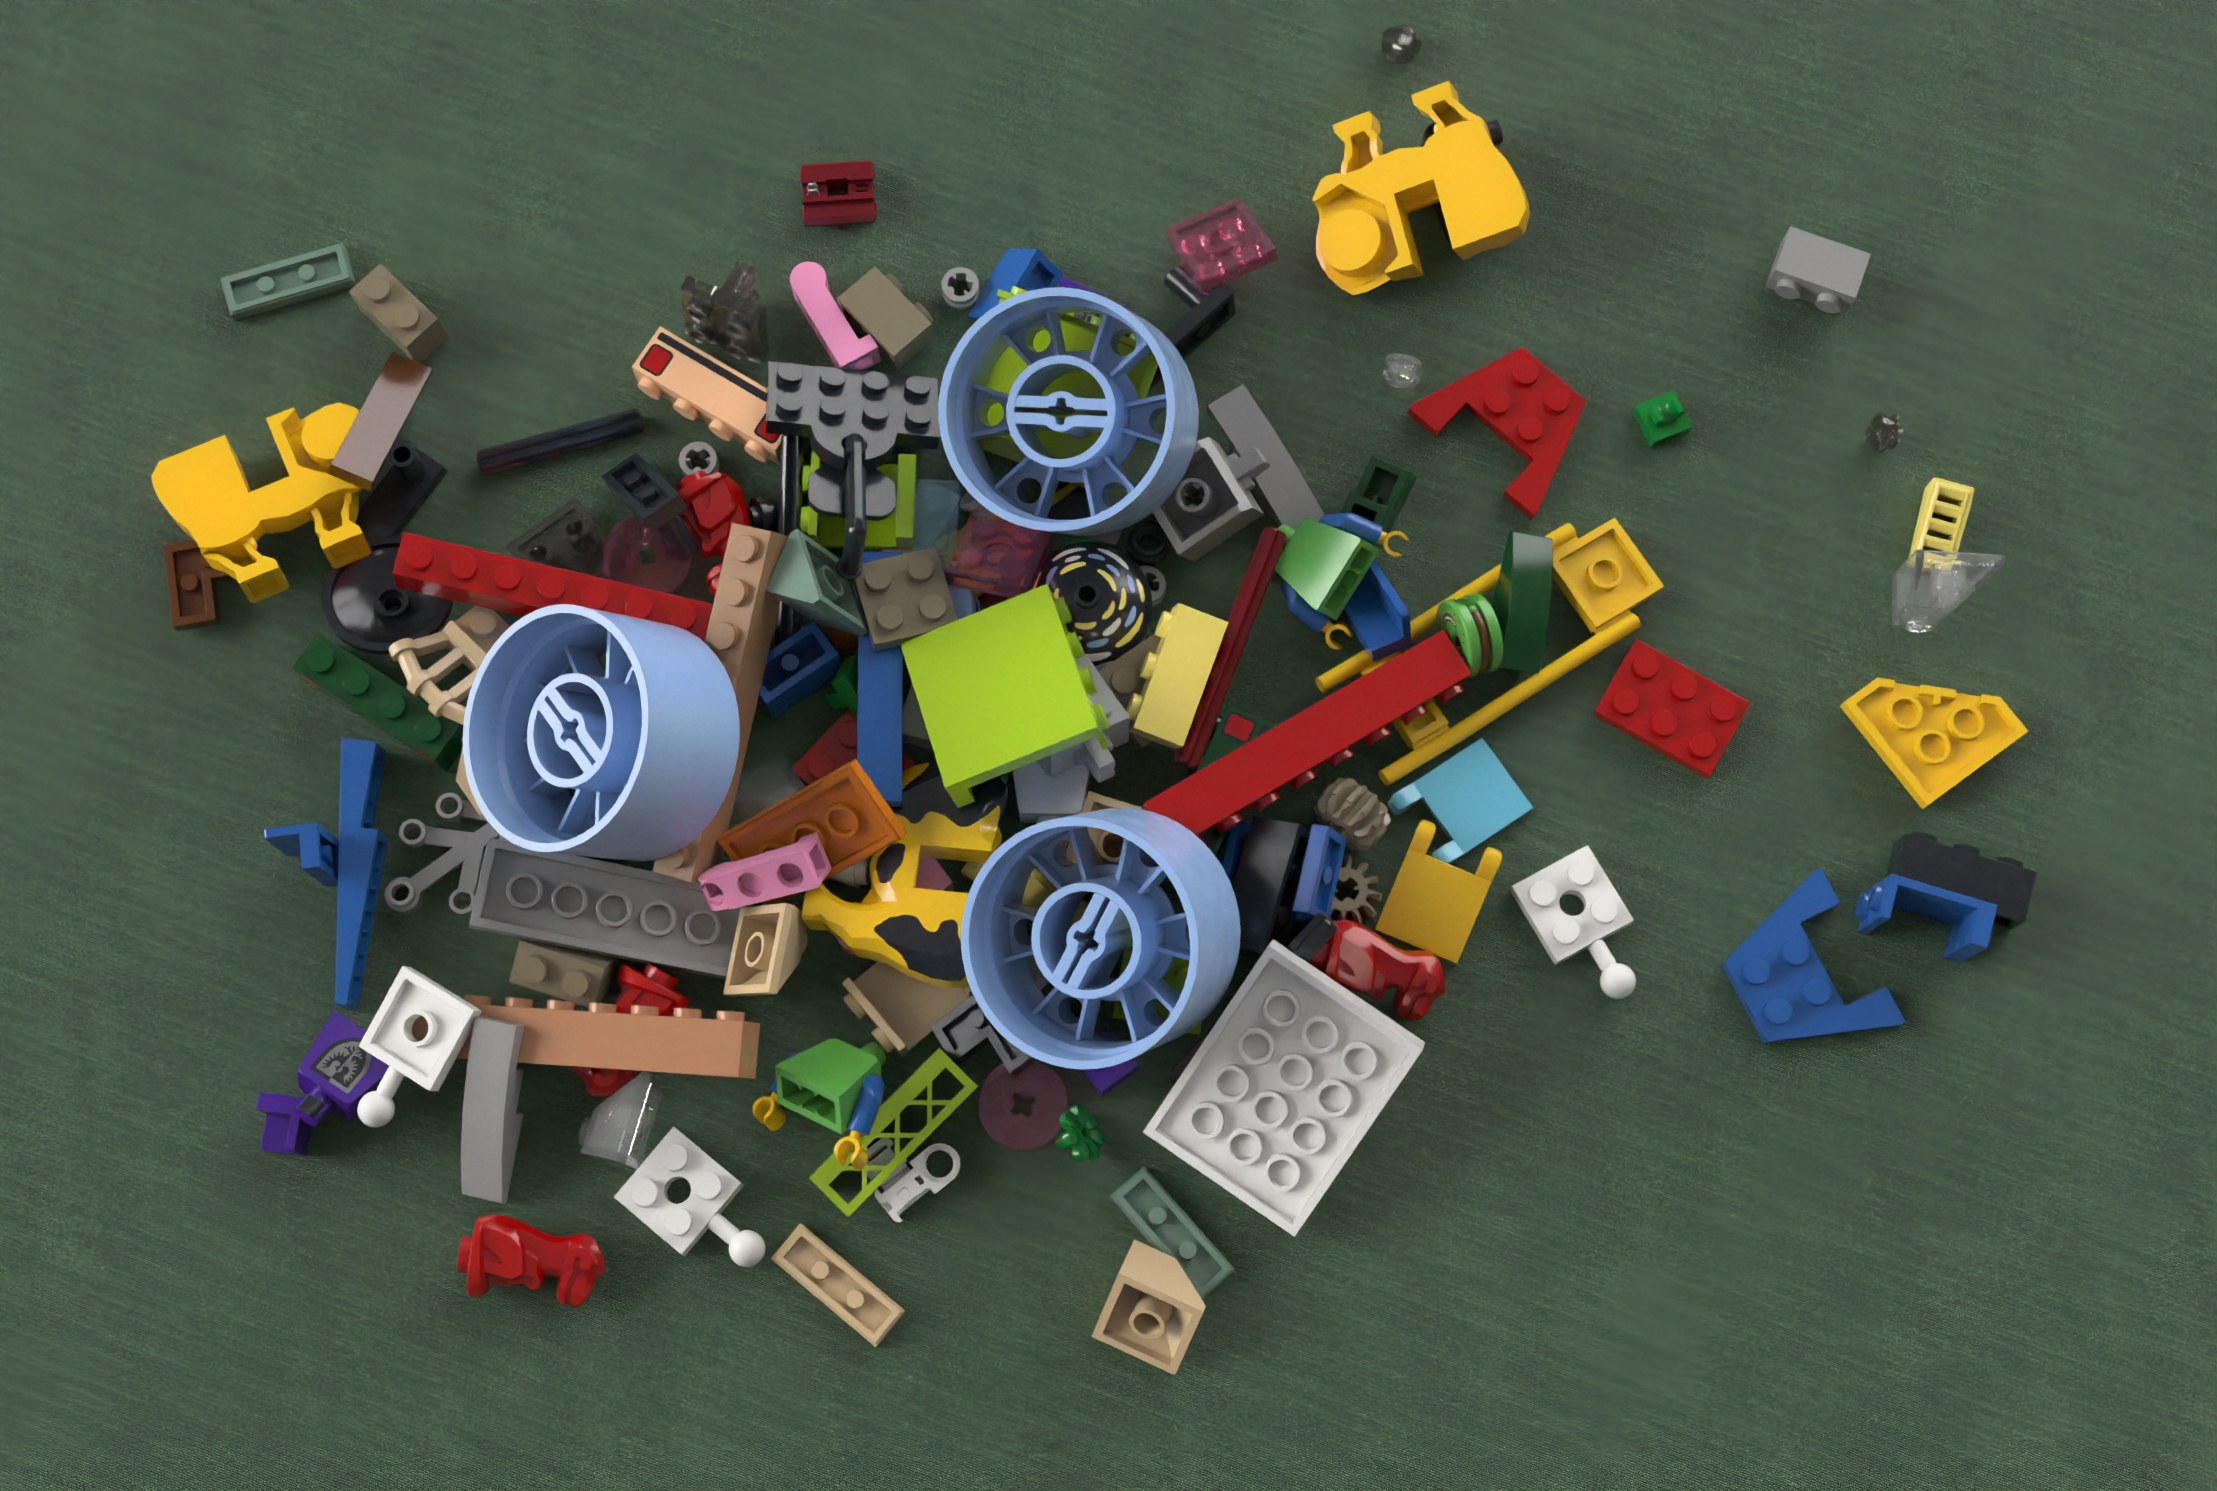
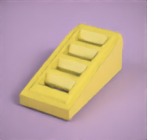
M1933 478L1927 484L1923 493L1908 558V566L1948 577L1951 575L1975 490L1973 487L1941 478ZM1936 513L1953 518L1952 523L1932 518V515ZM1931 530L1949 535L1948 540L1927 535V532ZM1923 546L1945 551L1944 558L1922 552Z

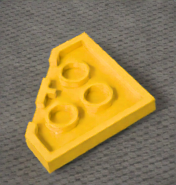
M1877 677L1844 701L1840 708L1922 809L2028 732L2001 697L1985 694L1981 696L1956 693L1957 690L1922 684L1919 687L1895 683V680Z

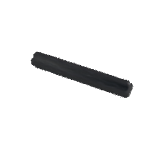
M631 409L479 450L476 453L477 462L481 472L488 475L640 434L644 431V424L639 410Z

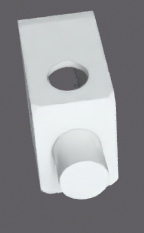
M1037 761L1012 770L1020 822L1038 824L1043 821L1081 813L1091 772L1084 763L1052 777L1045 775Z

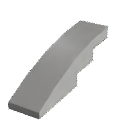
M1244 384L1207 406V413L1229 443L1231 454L1235 453L1239 458L1250 450L1258 448L1270 464L1268 469L1253 479L1256 486L1252 489V492L1277 528L1285 524L1296 530L1301 521L1306 517L1319 521L1324 516L1322 509L1293 459Z
M485 1016L475 1017L467 1062L461 1132L462 1194L502 1204L507 1203L524 1114L516 1112L524 1069L516 1068L524 1025Z

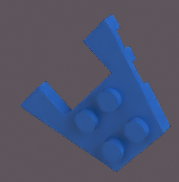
M1821 868L1810 874L1721 964L1763 1044L1816 1038L1840 1033L1863 1032L1880 1028H1895L1906 1022L1886 986L1849 1005H1844L1801 926V923L1840 904Z

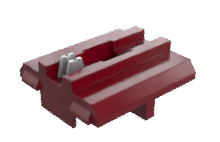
M872 160L802 164L800 181L803 192L802 221L805 227L837 225L838 229H844V225L876 223L875 218L878 217L873 180L875 179V165L872 163ZM844 187V190H848V195L829 196V191H834V188Z

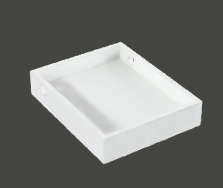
M1273 939L1143 1133L1295 1237L1419 1057L1425 1042Z

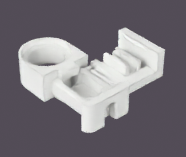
M881 1138L867 1149L869 1160L885 1146L888 1147L871 1162L867 1160V1165H887L894 1158V1152L890 1148L894 1143L890 1138ZM943 1143L930 1145L909 1162L913 1167L911 1170L905 1164L908 1161L905 1159L880 1185L884 1192L881 1194L878 1189L875 1190V1198L895 1222H902L903 1220L899 1215L926 1192L931 1190L936 1194L957 1176L960 1169V1158L951 1146ZM937 1150L947 1152L953 1161L951 1172L941 1178L932 1176L926 1167L928 1156ZM867 1171V1177L872 1180L880 1171Z

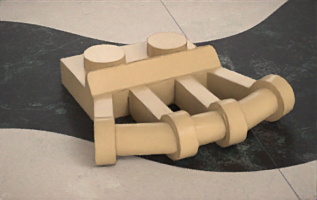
M474 606L456 621H450L441 632L414 640L411 638L400 639L394 642L388 650L393 661L399 662L408 682L406 688L414 696H421L429 703L428 710L436 717L444 716L464 725L466 707L458 703L469 696L472 684L484 658L494 643L511 626L494 610ZM447 648L451 651L427 670L421 669L416 658ZM462 663L472 671V673L448 691L442 692L435 685Z

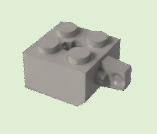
M1210 437L1196 441L1192 459L1181 482L1167 500L1153 511L1178 555L1194 562L1264 514L1250 492L1256 486L1253 479L1270 467L1261 450L1259 451L1258 448H1254L1238 458L1235 453L1228 456L1221 444ZM1201 492L1205 493V496L1202 497L1204 499L1203 502L1196 506L1195 503L1200 502V500L1196 499Z
M1085 654L1078 661L1081 669L1089 668L1098 691L1091 694L1093 704L1101 703L1109 721L1110 729L1103 731L1109 748L1102 750L1095 737L1037 760L1045 775L1050 777L1084 763L1098 783L1115 775L1113 770L1115 760L1109 751L1129 741L1130 717Z

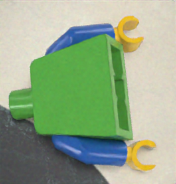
M1354 513L1326 514L1319 521L1306 517L1301 521L1296 530L1283 524L1277 529L1284 532L1287 539L1275 571L1283 578L1281 589L1289 611L1315 632L1320 630L1324 632L1328 646L1332 649L1340 650L1342 646L1332 639L1331 632L1335 629H1341L1348 636L1352 637V630L1348 624L1344 622L1332 623L1329 621V618L1338 619L1378 555L1380 549L1374 545L1376 543L1381 544L1388 556L1398 558L1402 555L1389 549L1388 540L1395 536L1407 542L1409 540L1406 534L1401 531L1386 533L1382 531L1381 525Z
M833 1038L808 1050L793 1053L787 1060L775 1066L776 1078L769 1088L773 1092L770 1097L763 1096L754 1102L752 1107L753 1114L761 1124L764 1123L771 1131L780 1129L785 1123L786 1113L780 1105L840 1134H843L848 1129L851 1130L849 1136L840 1139L835 1144L834 1153L840 1164L844 1166L849 1154L854 1152L851 1157V1165L856 1171L864 1168L868 1160V1155L861 1146L864 1135H870L884 1094L885 1085L881 1077V1067L886 1063L885 1052L875 1042H870L859 1049L837 1038Z

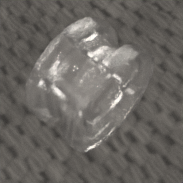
M1390 354L1386 356L1385 365L1388 369L1384 370L1382 374V380L1385 383L1401 389L1418 387L1420 378L1416 374L1420 373L1423 367L1419 359L1405 354Z

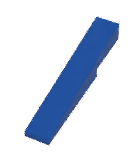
M863 551L861 563L902 555L903 552ZM866 633L863 636L858 635L857 761L889 807H902L903 652L901 645L873 651L869 634Z
M341 738L335 1004L345 1010L358 1012L389 838L378 829H373L387 752L375 741Z

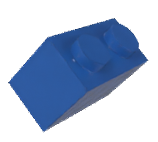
M814 621L768 653L758 701L772 720H775L831 681L842 664L838 652Z

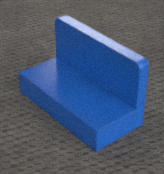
M1008 249L968 316L976 322L987 311L998 305L1000 297L996 295L998 289L1010 293L1012 286L1027 291L1056 288L1064 274L1038 249Z
M1374 559L1365 574V579L1361 580L1342 611L1343 616L1373 662L1412 646L1409 612Z
M318 823L263 830L264 840L286 856L301 855V869L324 886L338 885L339 840Z

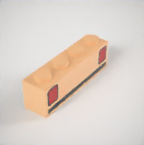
M660 326L632 366L638 381V388L653 399L659 400L662 396L674 403L673 408L685 418L694 421L698 417L710 424L708 428L721 439L730 441L734 438L744 444L745 451L761 462H766L769 459L780 465L782 435L766 433V388Z

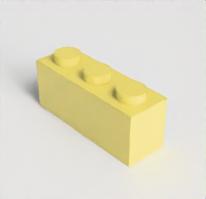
M1180 603L1174 606L1170 613L1167 611L1162 613L1155 631V636L1161 638L1155 654L1151 652L1147 654L1140 672V677L1146 679L1140 695L1136 693L1132 695L1126 709V713L1131 720L1129 724L1130 733L1175 750L1184 746L1227 628V621Z

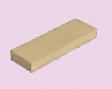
M801 1223L771 1258L876 1348L906 1312Z

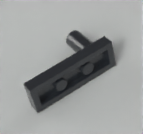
M1179 265L1168 273L1164 280V285L1186 303L1191 310L1170 327L1164 335L1171 341L1184 360L1234 316L1236 311L1234 294L1222 282L1210 292ZM1159 365L1149 390L1163 378Z
M399 442L393 445L389 451V459L393 464L392 468L358 510L356 525L362 530L365 539L369 540L390 535L399 536L448 473L445 467L409 443Z
M637 452L601 476L608 488L651 532L658 529L678 561L687 560L697 553L699 545L679 515L688 508L680 494Z

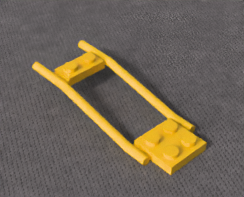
M1615 517L1579 539L1575 528L1570 523H1566L1544 536L1552 539L1553 580L1591 633L1594 632L1596 635L1541 669L1539 674H1533L1451 728L1447 725L1449 722L1434 701L1425 706L1428 713L1407 726L1402 720L1395 723L1393 726L1409 749L1412 748L1413 751L1378 772L1381 781L1386 786L1391 785L1457 745L1599 652L1641 627L1639 618L1634 613H1631L1630 610L1658 594L1664 588V585ZM1502 563L1410 621L1412 640L1436 625L1437 609L1442 602L1450 599L1457 600L1470 594L1484 595L1495 588ZM1363 650L1315 678L1316 685L1322 693H1325L1359 672L1362 676L1366 675L1401 653L1395 652L1373 662L1366 650Z

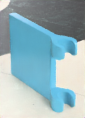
M1483 738L1474 742L1412 784L1394 793L1387 803L1391 812L1395 816H1399L1422 800L1451 840V842L1434 851L1431 857L1450 865L1533 809V806Z

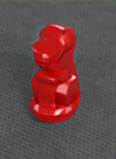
M703 470L697 471L683 478L675 486L676 491L688 507L679 515L693 537L700 543L702 558L708 560L715 555H719L724 560L732 523L750 527L744 495L739 484L724 472L707 475ZM722 564L711 568L706 576L707 586H710L709 591L714 597Z
M1351 920L1334 921L1338 931L1308 962L1347 990L1368 993L1370 998L1375 1001H1380L1384 998V992L1387 987L1395 988L1396 992L1392 1000L1393 1010L1400 1018L1405 1017L1407 1021L1422 1019L1429 1011L1433 1001L1437 997L1444 995L1446 991L1441 963L1433 953L1424 950L1405 951L1397 948L1374 931Z
M650 963L647 964L643 972L627 964L622 965L617 979L622 987V991L614 1003L617 1005L616 1013L631 1014V1005L659 1007L658 1016L673 1017L674 1008L688 1009L690 1000L675 991L680 981L675 976ZM570 1066L573 1072L586 1084L588 1094L594 1097H624L633 1091L638 1071Z
M489 1214L478 1217L473 1236H462L458 1253L457 1272L468 1273V1295L477 1298H483L492 1286L516 1287L525 1285L532 1292H539L543 1288L546 1277H558L556 1290L558 1302L566 1307L568 1304L572 1308H580L586 1304L592 1295L596 1281L605 1274L606 1263L596 1239L588 1233L559 1237L548 1234L510 1216Z

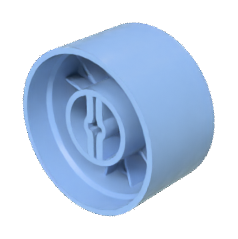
M1056 287L1031 290L1011 297L987 311L967 330L953 351L943 375L938 403V421L944 451L953 471L966 490L990 512L1011 523L1030 529L1073 536H1095L1122 530L1139 522L1160 507L1173 493L1186 473L1194 453L1199 426L1197 394L1187 365L1178 350L1160 330L1145 319L1106 297L1081 289ZM1073 312L1103 314L1091 352H1066L1059 315ZM1042 330H1048L1051 336L1048 348L1042 352H1036L1033 346L1035 335ZM1127 333H1133L1136 337L1134 351L1129 355L1121 356L1118 351L1119 339ZM1011 346L1028 367L1018 376L1008 395L985 386L997 361L1004 351ZM1152 351L1162 373L1166 394L1139 399L1136 388L1127 373ZM1089 372L1100 384L1106 399L1081 398L1065 391H1057L1049 396L1041 395L1049 384L1065 374ZM1000 403L1004 410L1003 419L999 424L991 426L987 419L988 410L992 405ZM1076 410L1088 414L1068 416L1065 419L1051 415H1068V413H1075ZM1167 411L1164 434H1160L1156 428V419L1160 413ZM1036 430L1057 431L1076 438L1087 437L1092 433L1102 434L1095 444L1084 453L1072 458L1057 459L1042 445ZM1011 434L1015 444L1019 447L1025 458L998 482L990 469L980 440ZM1139 437L1160 444V448L1150 469L1137 485L1121 465L1131 454ZM1037 480L1042 487L1040 498L1034 503H1029L1025 497V488L1030 481ZM1059 481L1085 484L1091 517L1075 520L1047 518ZM1122 484L1127 490V496L1112 506L1109 502V492L1115 485Z
M568 604L547 606L535 610L515 622L500 636L484 658L476 674L468 697L463 726L464 764L471 792L484 817L501 836L515 845L532 851L640 862L652 861L676 853L697 838L709 825L721 807L731 785L736 768L740 740L738 706L730 678L716 654L700 638L677 626ZM605 652H606V666L603 665V664H600L599 661H598V659H599ZM568 788L577 789L572 799Z
M1107 808L1032 825L1012 836L989 857L976 876L964 907L961 924L962 960L970 989L979 1007L995 1029L1011 1044L1035 1059L1051 1065L1081 1070L1099 1069L1131 1060L1186 1034L1212 1012L1226 992L1238 961L1241 933L1240 917L1232 885L1222 865L1206 844L1193 832L1178 822L1151 811L1137 808ZM1087 827L1103 829L1124 838L1119 864H1097L1095 846L1090 839ZM1069 841L1072 842L1077 859L1076 863H1072L1066 855V847ZM1035 866L1058 889L1044 901L1040 909L1022 904L1026 885ZM1167 876L1180 897L1185 911L1183 913L1175 914L1168 896L1159 886ZM1088 892H1095L1081 920L1072 925L1074 913L1080 901ZM1029 919L1034 921L1032 938L1028 935L1026 928ZM1133 944L1132 955L1125 971L1118 979L1109 978L1122 951ZM1034 955L1040 971L1055 987L1046 997L1034 984L1035 981L1030 975L1025 960L1027 956ZM1174 957L1189 960L1187 978L1181 995L1162 979L1171 967ZM1072 998H1076L1082 1004L1080 1018L1076 1017L1071 1010ZM1101 999L1122 1002L1132 1040L1111 1039L1094 1034ZM1157 999L1170 1011V1015L1166 1020L1160 1018L1156 1012L1155 1005Z

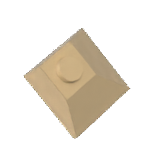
M781 903L740 908L723 995L732 997L776 995L800 963L801 954L804 952L808 941L807 925L803 922L802 912L792 904Z
M1134 1239L1091 1337L1175 1375L1206 1305L1176 1258Z

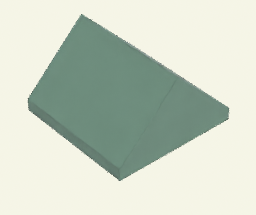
M796 529L791 532L765 591L816 624L859 636L868 633L852 581L843 579L837 573L836 565L839 558L800 530Z

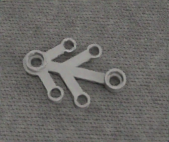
M445 793L436 802L438 814L446 821L454 822L463 817L488 822L483 814H478L470 801L462 800L455 793ZM451 800L457 801L458 807L454 813H444V806L447 802ZM418 819L406 820L400 826L399 836L408 846L418 848L423 845H431L452 849L411 878L398 877L392 880L385 890L387 905L402 915L415 913L424 902V891L462 865L458 889L451 893L449 906L459 916H470L488 838L509 840L501 836L489 822L473 833L427 827ZM412 827H420V836L415 840H408V831ZM401 887H408V897L403 901H396V891ZM463 895H469L471 897L469 907L458 909V899Z

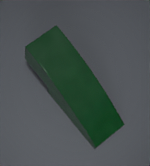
M1371 456L1356 492H1350L1341 513L1357 514L1381 525L1382 531L1390 533L1417 477L1409 470ZM1378 543L1374 545L1378 549H1381L1382 545Z
M1509 530L1492 603L1503 640V657L1499 666L1501 668L1539 674L1545 646L1552 591L1553 551L1552 539L1549 537Z

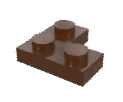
M195 540L163 545L172 627L177 631H184L221 624L216 583L236 579L226 572L212 568L203 557Z

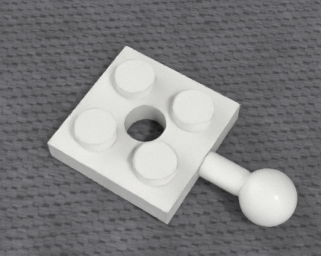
M1588 845L1511 886L1510 892L1555 966L1588 948L1602 971L1600 986L1607 996L1614 999H1622L1633 992L1636 985L1634 972L1628 966L1616 963L1615 958L1603 939L1631 925L1634 919ZM1569 894L1579 897L1584 906L1583 912L1576 916L1565 914L1560 908V898Z
M402 966L359 1044L360 1048L389 1065L377 1090L365 1094L360 1099L357 1107L360 1120L370 1127H382L389 1123L395 1113V1104L392 1098L405 1076L429 1091H439L473 1029L475 1017L480 1016L482 1011L412 967ZM423 1016L428 1022V1033L423 1040L417 1041L413 1036L412 1026L418 1017Z
M674 1126L614 1196L616 1200L683 1256L687 1255L708 1228L725 1243L729 1244L730 1257L739 1266H754L762 1260L765 1254V1242L757 1232L751 1230L739 1231L737 1227L721 1215L722 1211L744 1185ZM677 1179L688 1180L691 1186V1193L688 1199L679 1204L671 1203L667 1194L670 1184Z

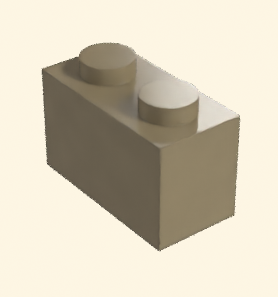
M381 263L349 291L360 310L413 361L421 364L449 339L438 318Z
M874 266L837 298L838 305L848 323L862 337L868 334L872 336L878 346L879 354L897 372L934 340L933 318L919 302L913 305L903 295L905 290L893 275L889 273L884 276Z
M520 939L509 982L589 1008V1003H602L610 996L620 958Z

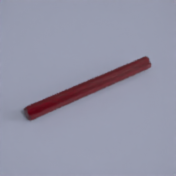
M1265 527L1262 530L1227 620V628L1184 746L1176 751L1175 762L1185 768L1197 769L1200 765L1285 545L1287 536L1277 528Z

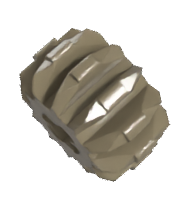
M1338 777L1333 783H1330L1321 793L1318 802L1313 808L1318 816V823L1329 826L1347 839L1346 845L1352 850L1367 851L1380 840L1391 822V818L1387 813L1388 809L1385 804L1377 799L1378 795L1372 794L1366 785L1361 786L1351 778L1346 780Z
M1345 856L1340 868L1330 918H1335L1336 921L1348 919L1362 925L1361 916L1373 919L1376 911L1370 904L1380 903L1382 899L1381 893L1369 890L1378 885L1379 878L1378 876L1364 878L1363 875L1368 868V864L1362 862L1357 870L1351 868L1352 857ZM1347 886L1352 890L1350 898L1346 897L1342 902L1337 900L1335 896L1338 890H1342Z

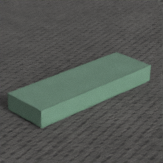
M343 243L220 278L229 313L234 321L356 285L347 249Z
M1145 1166L1110 1196L1113 1202L1155 1249L1177 1259L1201 1299L1205 1298L1235 1270Z

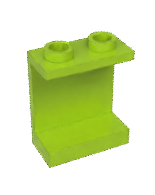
M812 451L811 465L803 466V491H808L809 475L827 464L822 462L814 451ZM898 454V464H884L877 468L895 484V510L887 519L879 521L867 520L864 548L914 550L917 484L916 454ZM810 505L809 507H802L801 532L808 533V537L822 547L843 548L845 542V518L821 515L815 512Z

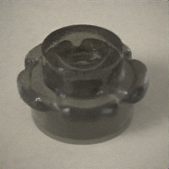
M1398 25L1390 27L1383 33L1382 52L1391 62L1398 64L1408 63L1413 59L1415 53H1418L1421 49V40L1416 38L1415 31L1408 26Z
M1882 412L1877 413L1866 429L1864 435L1865 443L1873 446L1877 453H1882L1887 448L1890 450L1895 448L1903 434V427L1898 425L1899 416L1894 413L1891 416Z

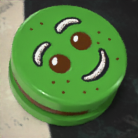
M1470 594L1457 600L1450 599L1442 602L1436 613V633L1444 629L1471 672L1468 678L1474 677L1477 674H1487L1496 671L1503 657V640L1498 619L1490 603L1480 594Z

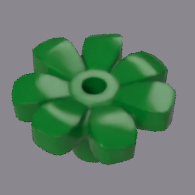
M1083 1104L1070 1107V1111L1060 1116L1059 1123L1065 1131L1055 1135L1054 1140L1057 1148L1064 1151L1072 1147V1156L1078 1162L1086 1159L1089 1161L1098 1159L1100 1157L1098 1146L1105 1144L1103 1131L1093 1130L1097 1125V1121L1090 1112L1087 1113L1086 1107Z

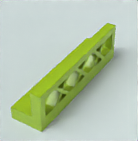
M938 1048L879 1107L870 1135H864L861 1146L866 1153L867 1146L875 1138H894V1158L887 1165L866 1164L863 1169L859 1170L862 1171V1190L848 1204L829 1184L842 1171H856L853 1166H848L851 1163V1157L854 1152L849 1154L844 1166L840 1164L835 1153H833L809 1179L849 1217L978 1086ZM946 1068L964 1087L951 1100H932V1081ZM927 1087V1100H914ZM908 1105H927L926 1126L919 1133H900V1113ZM932 1105H946L932 1119ZM894 1120V1133H881ZM900 1138H913L900 1151ZM867 1171H880L867 1184Z

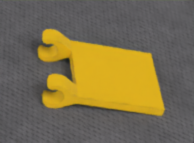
M1421 820L1375 930L1425 951H1430L1457 964L1501 863L1502 853L1497 849L1487 847L1476 873L1467 872L1426 855L1435 834L1436 825L1427 820Z

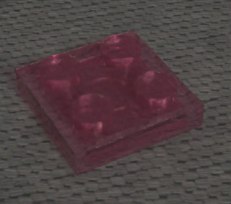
M1240 197L1165 229L1168 244L1202 293L1217 287L1221 282L1224 284L1278 260L1276 247Z
M970 514L943 570L947 585L1008 598L1028 592L1033 589L1053 545V533Z

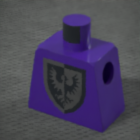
M336 1011L333 1012L297 1071L299 1088L307 1096L295 1108V1113L305 1123L316 1127L330 1110L346 1121L355 1120L358 1117L357 1107L360 1099L365 1094L377 1090L389 1065L359 1047L366 1031Z

